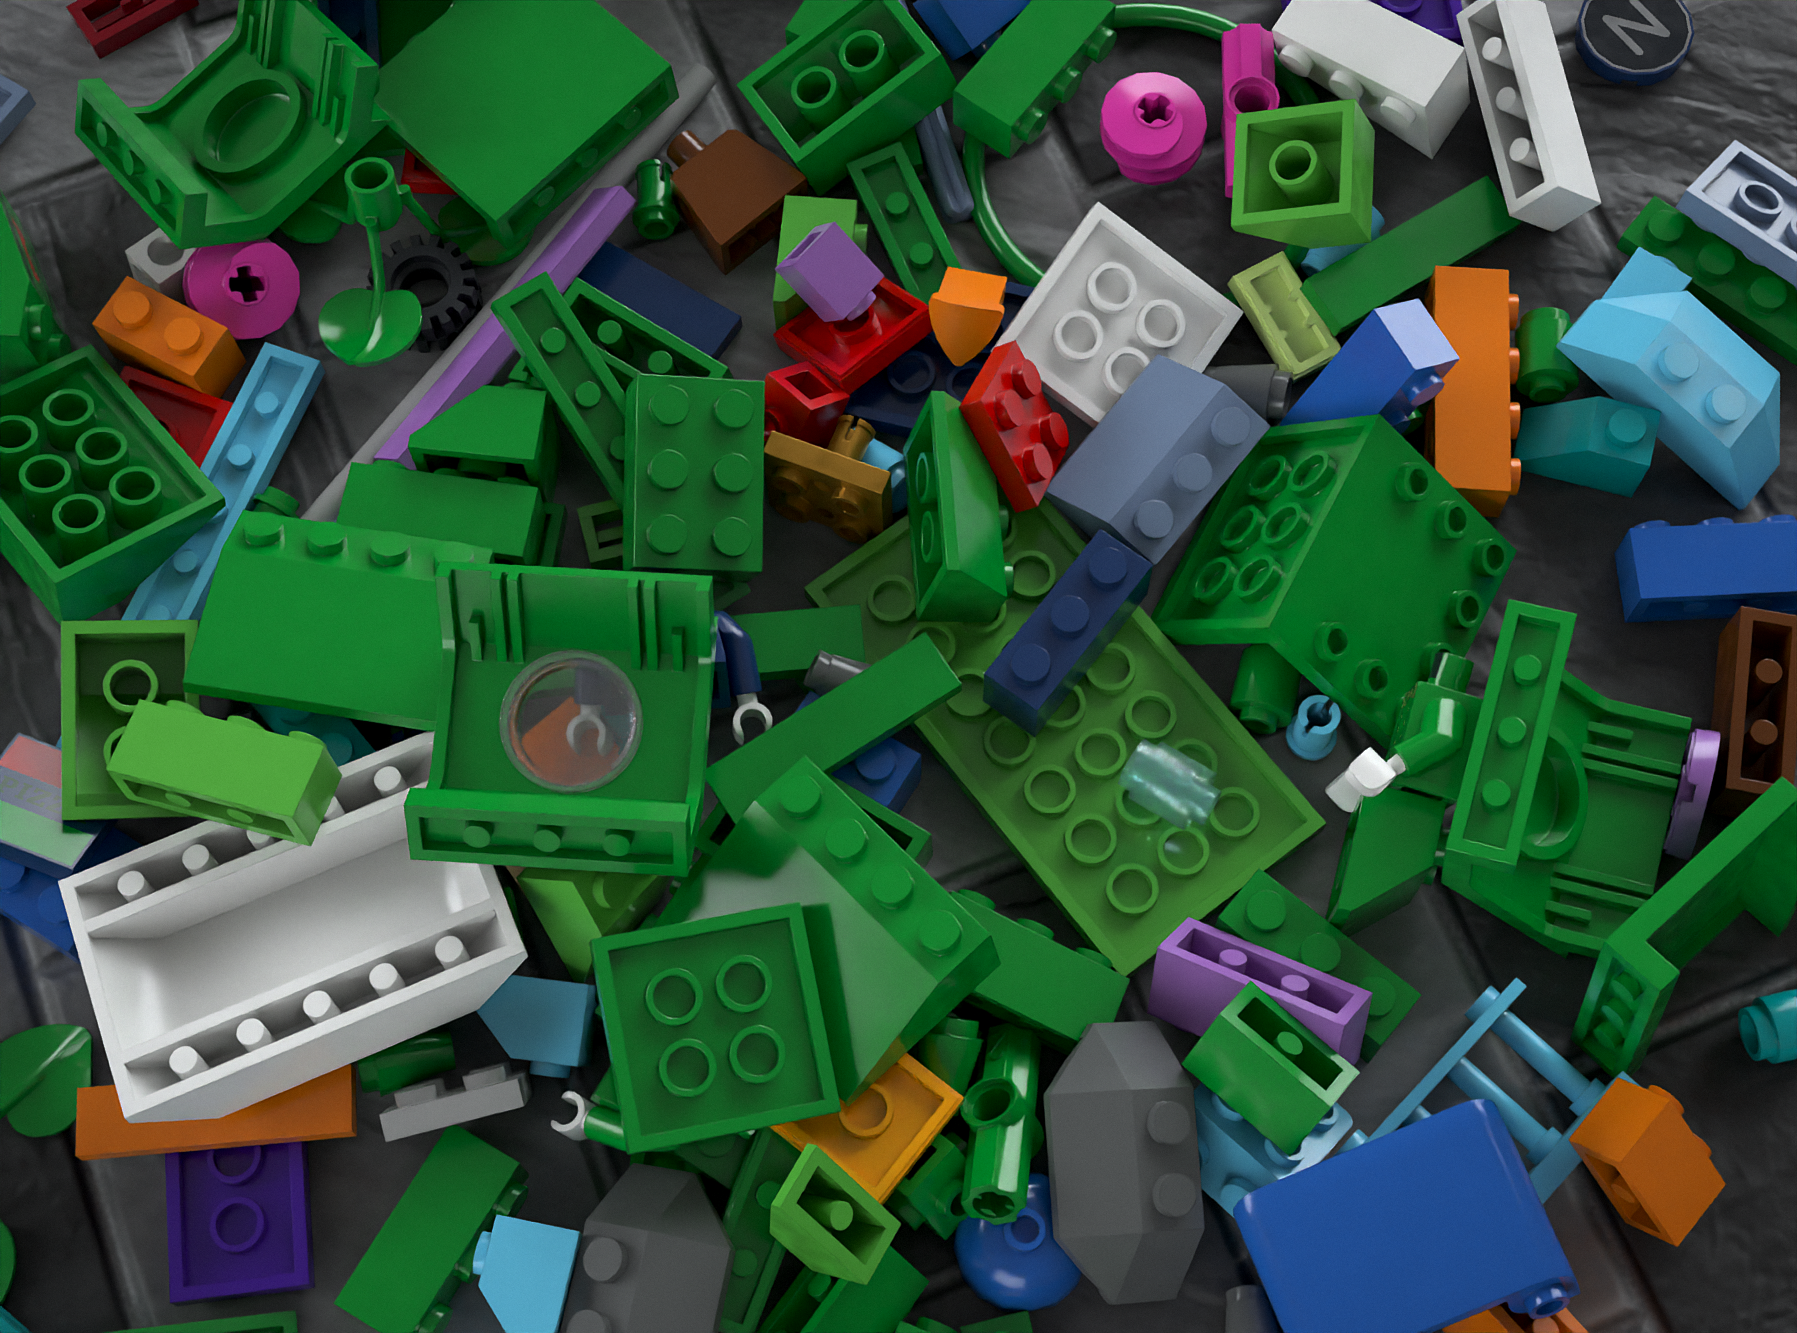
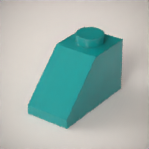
M1601 396L1524 409L1521 416L1512 458L1520 459L1522 471L1631 498L1650 467L1661 411Z

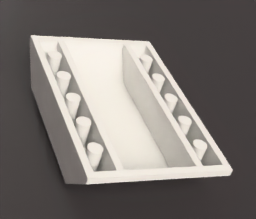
M426 731L338 767L342 778L312 846L207 820L58 881L123 1115L129 1123L217 1119L480 1009L528 957L494 865L410 860L403 805L410 788H426L431 768L434 732Z

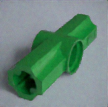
M1011 1023L989 1027L988 1036L983 1040L978 1056L975 1084L963 1096L964 1102L960 1106L961 1116L970 1128L961 1204L971 1218L983 1219L993 1225L1017 1221V1214L1026 1207L1030 1161L1042 1147L1045 1138L1043 1127L1035 1116L1042 1045L1033 1030H1024Z

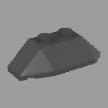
M1155 1021L1087 1024L1079 1037L1080 1042L1066 1058L1043 1095L1053 1238L1078 1269L1098 1288L1097 1292L1107 1304L1118 1305L1174 1300L1177 1298L1205 1229L1194 1088Z
M633 1163L586 1219L559 1333H718L736 1250L718 1212L706 1194L707 1189L700 1175Z

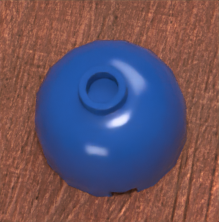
M1029 1172L1026 1207L1017 1214V1221L993 1225L989 1221L971 1218L968 1215L965 1220L959 1222L955 1230L954 1252L961 1277L979 1299L1001 1311L1018 1313V1311L1028 1310V1312L1056 1306L1076 1289L1083 1275L1053 1238L1049 1177L1042 1173Z

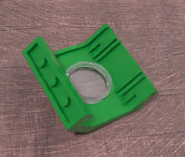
M440 561L435 574V584L442 637V664L430 775L426 788L409 789L403 805L410 860L688 877L703 812L718 628V616H714L713 576Z

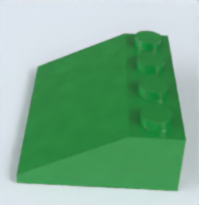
M91 344L0 386V551L60 625L61 621H85L124 600L226 506L225 497Z
M243 510L221 549L184 675L183 690L186 693L434 732L442 664V637L435 574L440 561L495 564L494 549L468 545L459 541L448 542L404 535L394 531L383 532L340 525L335 522H319L280 516L271 512Z
M806 755L753 801L668 916L671 923L676 924L800 901L838 1096L848 1107L1001 965L991 934Z

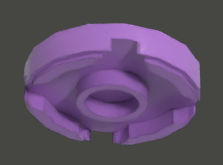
M1696 728L1694 732L1689 734L1663 848L1665 854L1687 861L1692 855L1715 771L1720 732Z

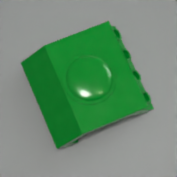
M239 0L237 21L230 37L166 95L151 105L129 108L101 78L78 80L75 135L179 250L265 240L382 130L392 118L374 102V97L380 89L379 65L309 0Z
M1508 599L1445 848L1441 883L1565 959L1568 952L1598 959L1604 940L1653 896L1692 718L1623 703L1600 695L1564 669L1577 614Z

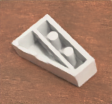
M1291 0L1272 28L1279 61L1288 70L1299 76L1309 77L1342 100L1356 99L1367 117L1431 159H1433L1470 104L1465 48L1369 0Z

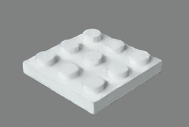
M1097 202L1085 216L994 347L1016 340L1025 359H1029L1036 366L1041 378V390L1088 425L1095 428L1156 355L1160 354L1202 373L1244 311L1100 202Z

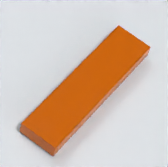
M347 1064L217 1119L129 1123L124 1118L115 1085L77 1088L75 1156L82 1161L357 1136L356 1069L352 1064Z

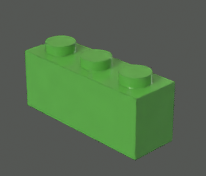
M140 699L106 768L108 774L130 800L307 846H312L342 778V774L329 754L326 744L310 734L291 731L288 736L265 731L256 722L241 716H229L227 721L205 716L197 708L176 700L168 701L165 706Z

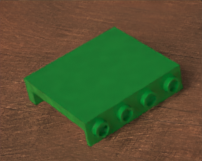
M454 0L441 17L426 30L413 35L404 49L382 68L378 69L380 89L374 97V102L392 118L384 129L485 218L492 237L509 251L679 98V93L671 64L595 0Z
M1783 776L1778 779L1604 940L1570 1039L1613 1079L1622 1071L1631 1077L1640 1068L1680 975V971L1740 914L1747 910L1777 937L1786 930L1797 908V788Z

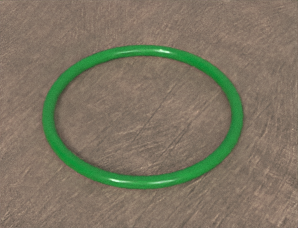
M1129 3L1116 5L1113 28L1132 26L1175 28L1198 33L1221 42L1223 32L1230 31L1239 24L1215 14L1185 6L1162 3ZM1274 47L1275 80L1283 87L1295 106L1321 103L1306 78L1291 72L1279 61L1277 50ZM965 131L962 146V169L974 201V208L970 212L981 237L1002 266L1022 285L1035 288L1046 272L1040 269L1019 249L1002 226L992 205L985 174L986 144ZM1289 244L1283 252L1295 272H1297L1301 267V263L1307 257L1306 255L1310 248ZM1231 290L1221 294L1242 310Z

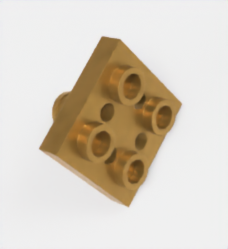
M840 416L827 449L772 430L764 447V468L769 505L775 507V510L780 515L798 523H807L811 520L831 527L841 538L857 544H864L893 525L891 472L862 462L869 443L876 434L875 429L869 423L859 418L857 426L853 430L850 427L854 421V416Z

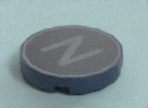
M1584 0L1575 24L1576 35L1574 38L1576 50L1588 68L1605 80L1621 84L1622 80L1638 81L1636 86H1649L1671 77L1684 63L1694 37V27L1691 13L1682 0Z

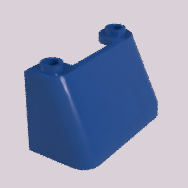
M1488 1099L1470 1100L1455 1105L1267 1184L1245 1195L1233 1208V1216L1283 1333H1432L1507 1302L1509 1308L1514 1313H1528L1532 1319H1541L1560 1312L1570 1303L1571 1297L1581 1294L1577 1279L1497 1105Z

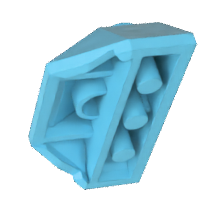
M1689 291L1595 300L1555 346L1615 400L1661 411L1656 437L1739 511L1746 508L1780 465V373Z

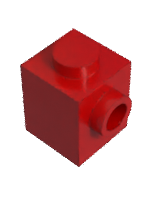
M808 361L767 373L764 380V447L773 430L827 449L837 427L836 423L839 417L842 416L850 396Z

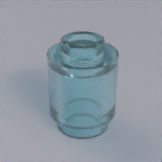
M1145 739L1141 741L1131 755L1118 781V785L1130 791L1129 799L1182 830H1185L1192 820L1203 825L1222 792L1212 786L1217 775L1216 772L1163 742L1155 746Z

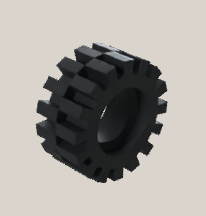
M420 234L410 236L411 247L404 249L400 240L390 244L394 254L391 258L382 252L386 283L385 292L408 290L415 283L428 279L441 280L448 286L447 294L435 305L422 308V328L415 340L420 353H431L430 342L435 341L438 342L440 350L443 351L450 346L447 337L454 334L457 338L465 329L464 324H469L477 315L476 310L483 308V299L480 293L482 291L472 262L466 252L461 254L459 245L450 240L444 247L441 236L431 234L429 244L424 245ZM370 268L367 277L371 286H366V288L368 290L373 291V272L372 268Z

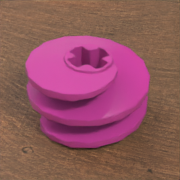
M1159 72L1136 73L1120 80L1106 94L1101 109L1099 128L1104 148L1118 163L1121 174L1133 182L1152 186L1173 182L1189 172L1202 154L1207 129L1205 107L1195 90L1179 78Z
M268 238L265 240L199 247L194 250L185 264L182 287L187 307L227 327L234 340L264 337L280 329L294 313L300 295L299 271L289 254L275 243H272ZM238 275L240 279H250L252 285L251 292L244 293L243 296L241 292H231L229 279L237 278Z

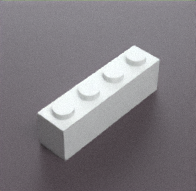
M1477 0L1458 13L1456 17L1509 216L1555 232L1601 204V200L1546 5L1539 0Z

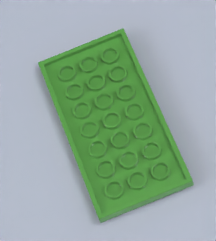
M999 483L997 484L998 504H1005L1008 511V531L1002 546L1004 562H1011L1014 571V588L1011 599L1004 602L991 623L917 621L909 518L906 515L804 587L805 598L813 608L860 604L865 660L870 665L875 664L924 632L927 633L962 683V692L909 724L910 727L1089 947L1112 961L1111 970L1130 979L1156 959L1157 947L1188 917L1203 923L1231 902L1258 868L1265 873L1270 872L1324 830L1325 820L1140 606L1128 618L1036 737H1033L983 701L984 673L1087 545L1044 495L1037 507L1015 513Z

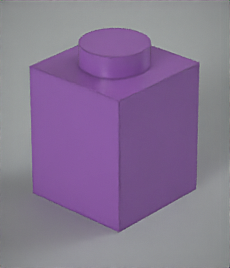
M836 222L815 226L775 268L781 277L824 322L843 320L845 317L852 321L860 316L875 300L876 295L871 290L884 277L883 273Z

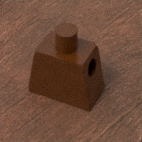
M737 129L725 131L709 145H706L691 130H686L677 135L667 149V157L678 167L670 177L674 205L718 269L725 276L781 232L785 195L808 197L807 177Z

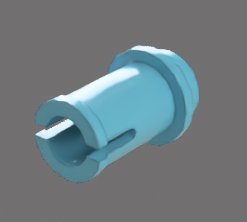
M1314 695L1305 699L1298 709V714L1292 718L1291 724L1286 727L1285 739L1288 748L1294 755L1304 760L1315 761L1323 759L1332 752L1336 744V728L1340 722L1341 713L1335 702L1329 711L1326 710L1325 707L1329 697Z

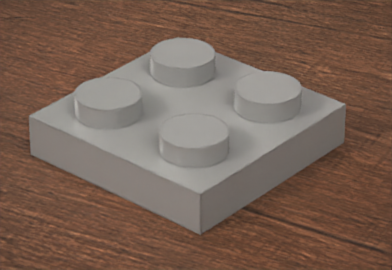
M503 1061L470 1070V1074L462 1076L464 1085L445 1089L443 1078H437L404 1087L403 1091L394 1094L396 1103L379 1114L385 1141L388 1142L524 1107L534 1095L528 1068L512 1072L510 1062Z

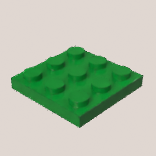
M800 901L593 938L589 941L627 1155L841 1112Z

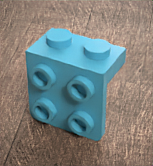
M1201 1083L1194 1090L1201 1188L1234 1217L1233 1208L1245 1195L1320 1163L1352 1127V1118L1345 1109L1335 1102L1292 1155L1288 1156L1223 1099Z

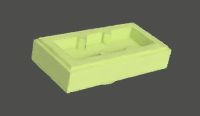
M1281 251L1233 276L1227 285L1275 364H1279V370L1293 372L1294 384L1326 367L1339 352L1341 346L1299 289L1303 283L1285 253Z

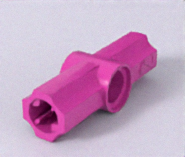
M1240 23L1236 28L1223 32L1221 39L1223 115L1220 132L1224 140L1225 197L1230 198L1233 195L1237 114H1242L1241 112L1246 111L1257 112L1278 109L1280 100L1278 89L1275 86L1273 33L1262 28L1261 24Z

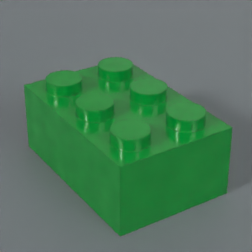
M636 374L626 389L622 571L713 576V581L748 583L762 573L765 381Z

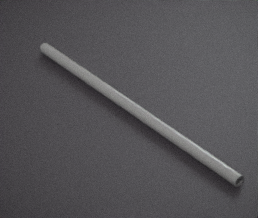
M695 63L676 84L679 98L609 161L300 519L319 522H332L337 519L351 462L373 465V462L377 461L373 457L493 313L490 309L492 302L513 289L594 189L615 186L627 188L635 178L636 166L643 161L652 159L714 87L716 78L708 68Z

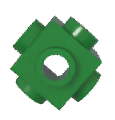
M952 1131L945 1137L939 1133L894 1190L891 1197L885 1202L886 1206L913 1231L916 1232L924 1223L946 1241L957 1229L959 1222L967 1218L968 1214L961 1204L968 1144Z

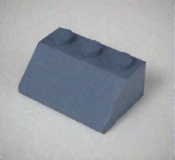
M1158 354L1057 471L1044 496L1089 537L1093 538L1102 529L1148 560L1154 567L1271 426L1226 384Z

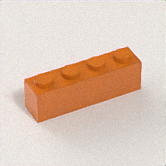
M1435 266L1425 293V308L1460 359L1443 377L1442 380L1445 385L1433 397L1424 420V458L1482 516L1499 517L1509 495H1517L1521 479L1520 459L1511 458V440L1517 438L1519 431L1520 405L1519 403L1510 402V385L1516 384L1520 362L1519 349L1510 347V330H1515L1518 320V294H1509V270Z

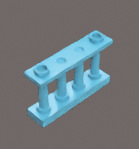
M1516 977L1502 993H1499L1490 985L1464 1014L1474 1023L1370 1137L1358 1129L1334 1156L1394 1132L1401 1124L1405 1127L1432 1116L1420 1104L1446 1076L1472 1100L1488 1099L1497 1105L1510 1134L1529 1150L1525 1157L1535 1166L1528 1174L1543 1205L1582 1161L1568 1140L1617 1078L1635 1085L1638 1084L1624 1071L1606 1086L1597 1078L1592 1082L1585 1078L1508 1009L1527 987ZM1488 1029H1491L1573 1102L1569 1109L1578 1118L1563 1134L1553 1126L1547 1131L1465 1057L1466 1053Z

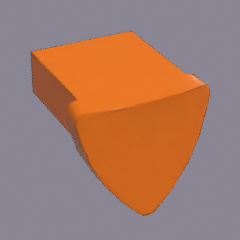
M947 267L939 292L933 293L930 297L929 313L936 339L944 353L955 366H962L974 358L994 337L1005 312L1002 304L1005 297L1007 277Z

